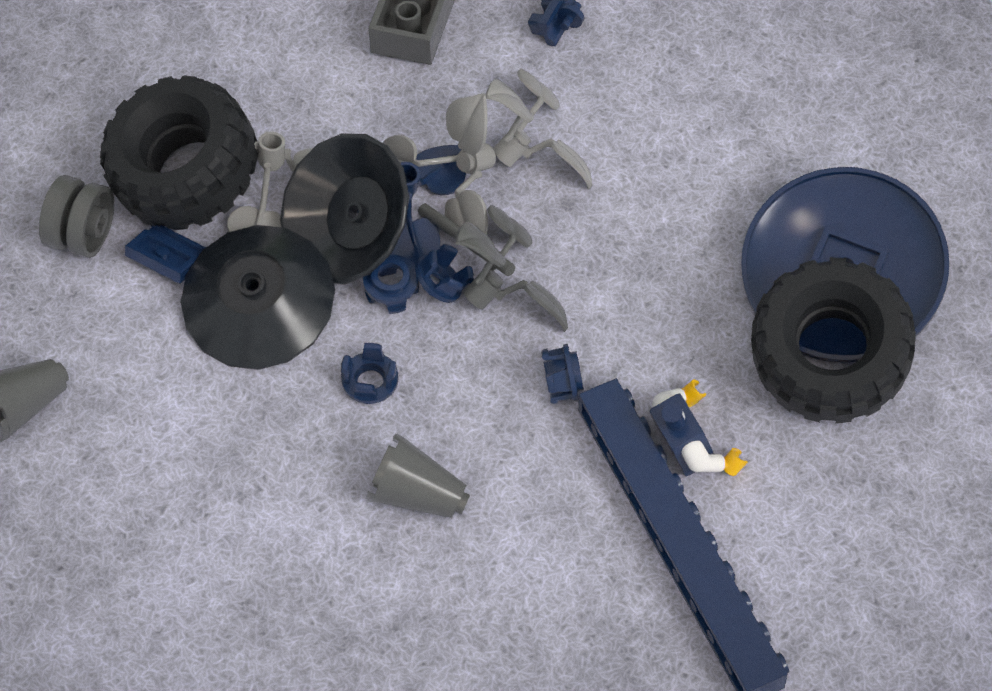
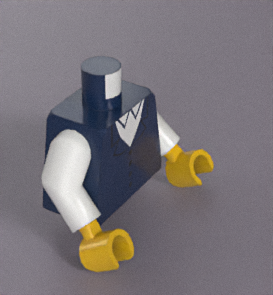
M693 379L682 389L677 388L657 394L652 401L653 408L649 412L686 477L695 472H721L723 470L731 476H736L748 463V461L739 458L742 452L737 448H732L725 457L721 454H714L702 428L689 408L706 396V393L701 394L695 388L699 384L698 380Z

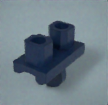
M541 0L544 13H532L528 20V25L532 34L541 35L544 37L547 45L556 46L565 30H568L569 27H580L585 18L580 10L581 4L575 0Z

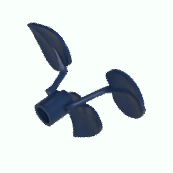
M458 145L437 146L417 154L416 160L458 155L462 149H459ZM401 162L409 192L406 225L392 254L404 256L415 265L422 255L428 254L431 250L437 251L440 248V234L435 225L427 218L412 221V198L417 192L418 186L421 187L425 184L427 189L436 195L455 193V190L464 182L466 173L458 168L456 162L421 167L411 162Z

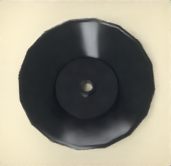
M341 133L320 142L296 165L284 190L280 215L281 227L287 228L312 241L329 263L334 284H348L370 275L392 254L406 225L409 192L404 168L388 145L368 134Z
M254 225L227 232L202 250L186 273L180 303L186 330L205 354L230 367L260 370L287 363L315 343L330 320L335 286L329 263L312 241L287 228ZM259 284L256 290H248L250 285Z

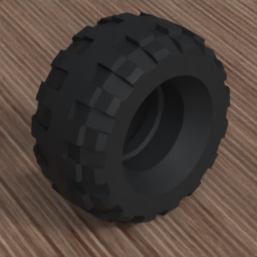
M184 75L181 79L169 76L158 79V83L151 86L145 84L135 90L136 94L128 101L123 100L115 109V117L113 120L107 121L103 131L104 141L101 143L100 164L105 171L103 176L110 189L132 215H136L143 223L154 227L156 225H163L168 229L183 230L188 229L191 224L202 226L213 221L212 217L220 212L225 214L235 206L234 200L238 195L243 196L250 185L251 178L249 174L255 173L258 153L254 143L257 142L254 129L241 106L225 88L195 76ZM204 143L203 148L191 161L180 168L161 173L163 164L174 151L187 144Z
M830 257V261L819 263L814 259L799 264V268L791 273H783L774 281L767 294H763L757 305L756 314L752 322L751 347L753 361L759 379L765 389L777 399V403L789 412L793 410L803 415L804 419L819 423L821 420L835 421V424L851 422L853 418L863 415L868 417L879 411L881 406L888 400L893 399L902 388L910 372L915 353L916 331L913 314L908 302H905L900 294V289L890 278H883L876 273V268L863 262L859 263V265L848 263L846 258ZM827 318L843 319L854 324L862 331L866 338V351L859 361L849 367L837 370L820 368L809 362L802 355L799 347L801 334L808 326L819 320Z

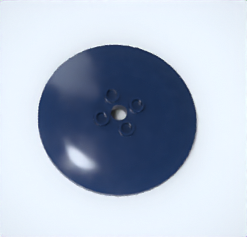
M834 167L800 176L782 186L768 198L754 216L745 236L741 258L742 280L747 299L755 314L763 294H767L774 281L783 273H791L799 268V264L814 259L817 263L830 261V257L846 258V262L856 265L863 262L876 268V273L883 278H890L900 289V294L910 306L916 336L932 320L946 291L949 276V251L945 234L935 213L910 187L893 177L877 171L858 167ZM838 318L822 319L811 324L803 331L799 340L800 351L803 355L818 360L840 363L859 361L863 357L867 346L866 338L857 326Z

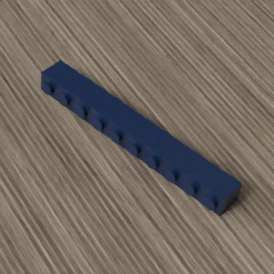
M615 378L579 393L578 411L735 690L780 691L784 689L789 673V667L784 656L780 652L775 653L770 644L771 636L766 625L762 621L758 622L753 615V605L748 594L744 590L740 592L734 582L735 574L733 568L727 560L722 561L717 552L718 545L712 532L709 530L705 532L700 523L701 516L697 506L693 501L688 502L683 493L684 486L679 475L676 472L671 473L668 468L666 453L660 444L655 445L650 436V426L644 416L639 417L634 409L635 402L629 389H623L618 379Z

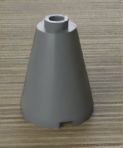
M52 359L0 370V442L8 439L66 390V382L69 380V376L65 367L60 362L56 363Z
M395 434L393 441L398 444L396 448L388 446L372 481L373 486L377 490L375 494L368 491L366 499L376 503L452 518L455 512L462 515L470 497V494L464 492L467 485L403 436Z

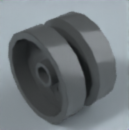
M68 175L59 176L51 184L41 208L39 219L41 243L58 250L69 248V251L73 254L87 258L96 256L106 240L112 225L114 214V195L112 190L107 186L93 182L85 185L81 179Z

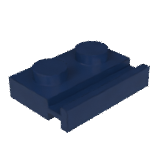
M156 225L155 227L151 226L149 230L144 229L126 244L125 256L181 284L185 280L186 273L206 247L163 225Z

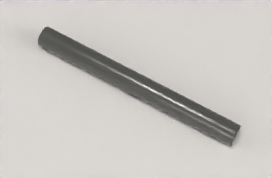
M426 203L419 207V215L427 218L433 225L456 240L460 226ZM468 248L470 251H472L473 253H475L476 255H478L480 258H482V259L485 260L486 262L488 261L486 258H484L482 255H480V254L477 253L476 251H474V250ZM506 258V264L502 268L495 264L492 265L506 276L512 275L516 268Z

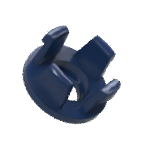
M442 244L437 251L431 250L428 254L422 255L416 261L415 272L419 283L429 295L442 302L452 303L461 296L462 290L467 284L474 280V273L471 266H466L457 273L450 264L456 257L458 249L448 244ZM430 275H434L440 282L435 284Z
M391 254L370 275L363 277V285L368 302L375 303L377 301L386 304L389 314L405 311L407 299L413 294L419 293V280L415 272V265L404 256ZM397 269L403 272L402 279L393 285L384 284L378 278V274L380 277L396 274Z
M370 342L364 343L363 353L353 358L349 355L343 357L341 362V382L345 393L351 399L364 404H374L384 401L396 390L399 380L397 365L395 361L384 355L382 345ZM375 371L382 376L383 384L375 388L373 384L359 383L358 378L364 372Z
M563 344L562 348L549 351L548 348L543 349L541 355L542 359L546 360L543 364L548 392L550 393V402L555 404L559 400H579L577 392L583 391L584 388L577 351L570 352L568 344Z

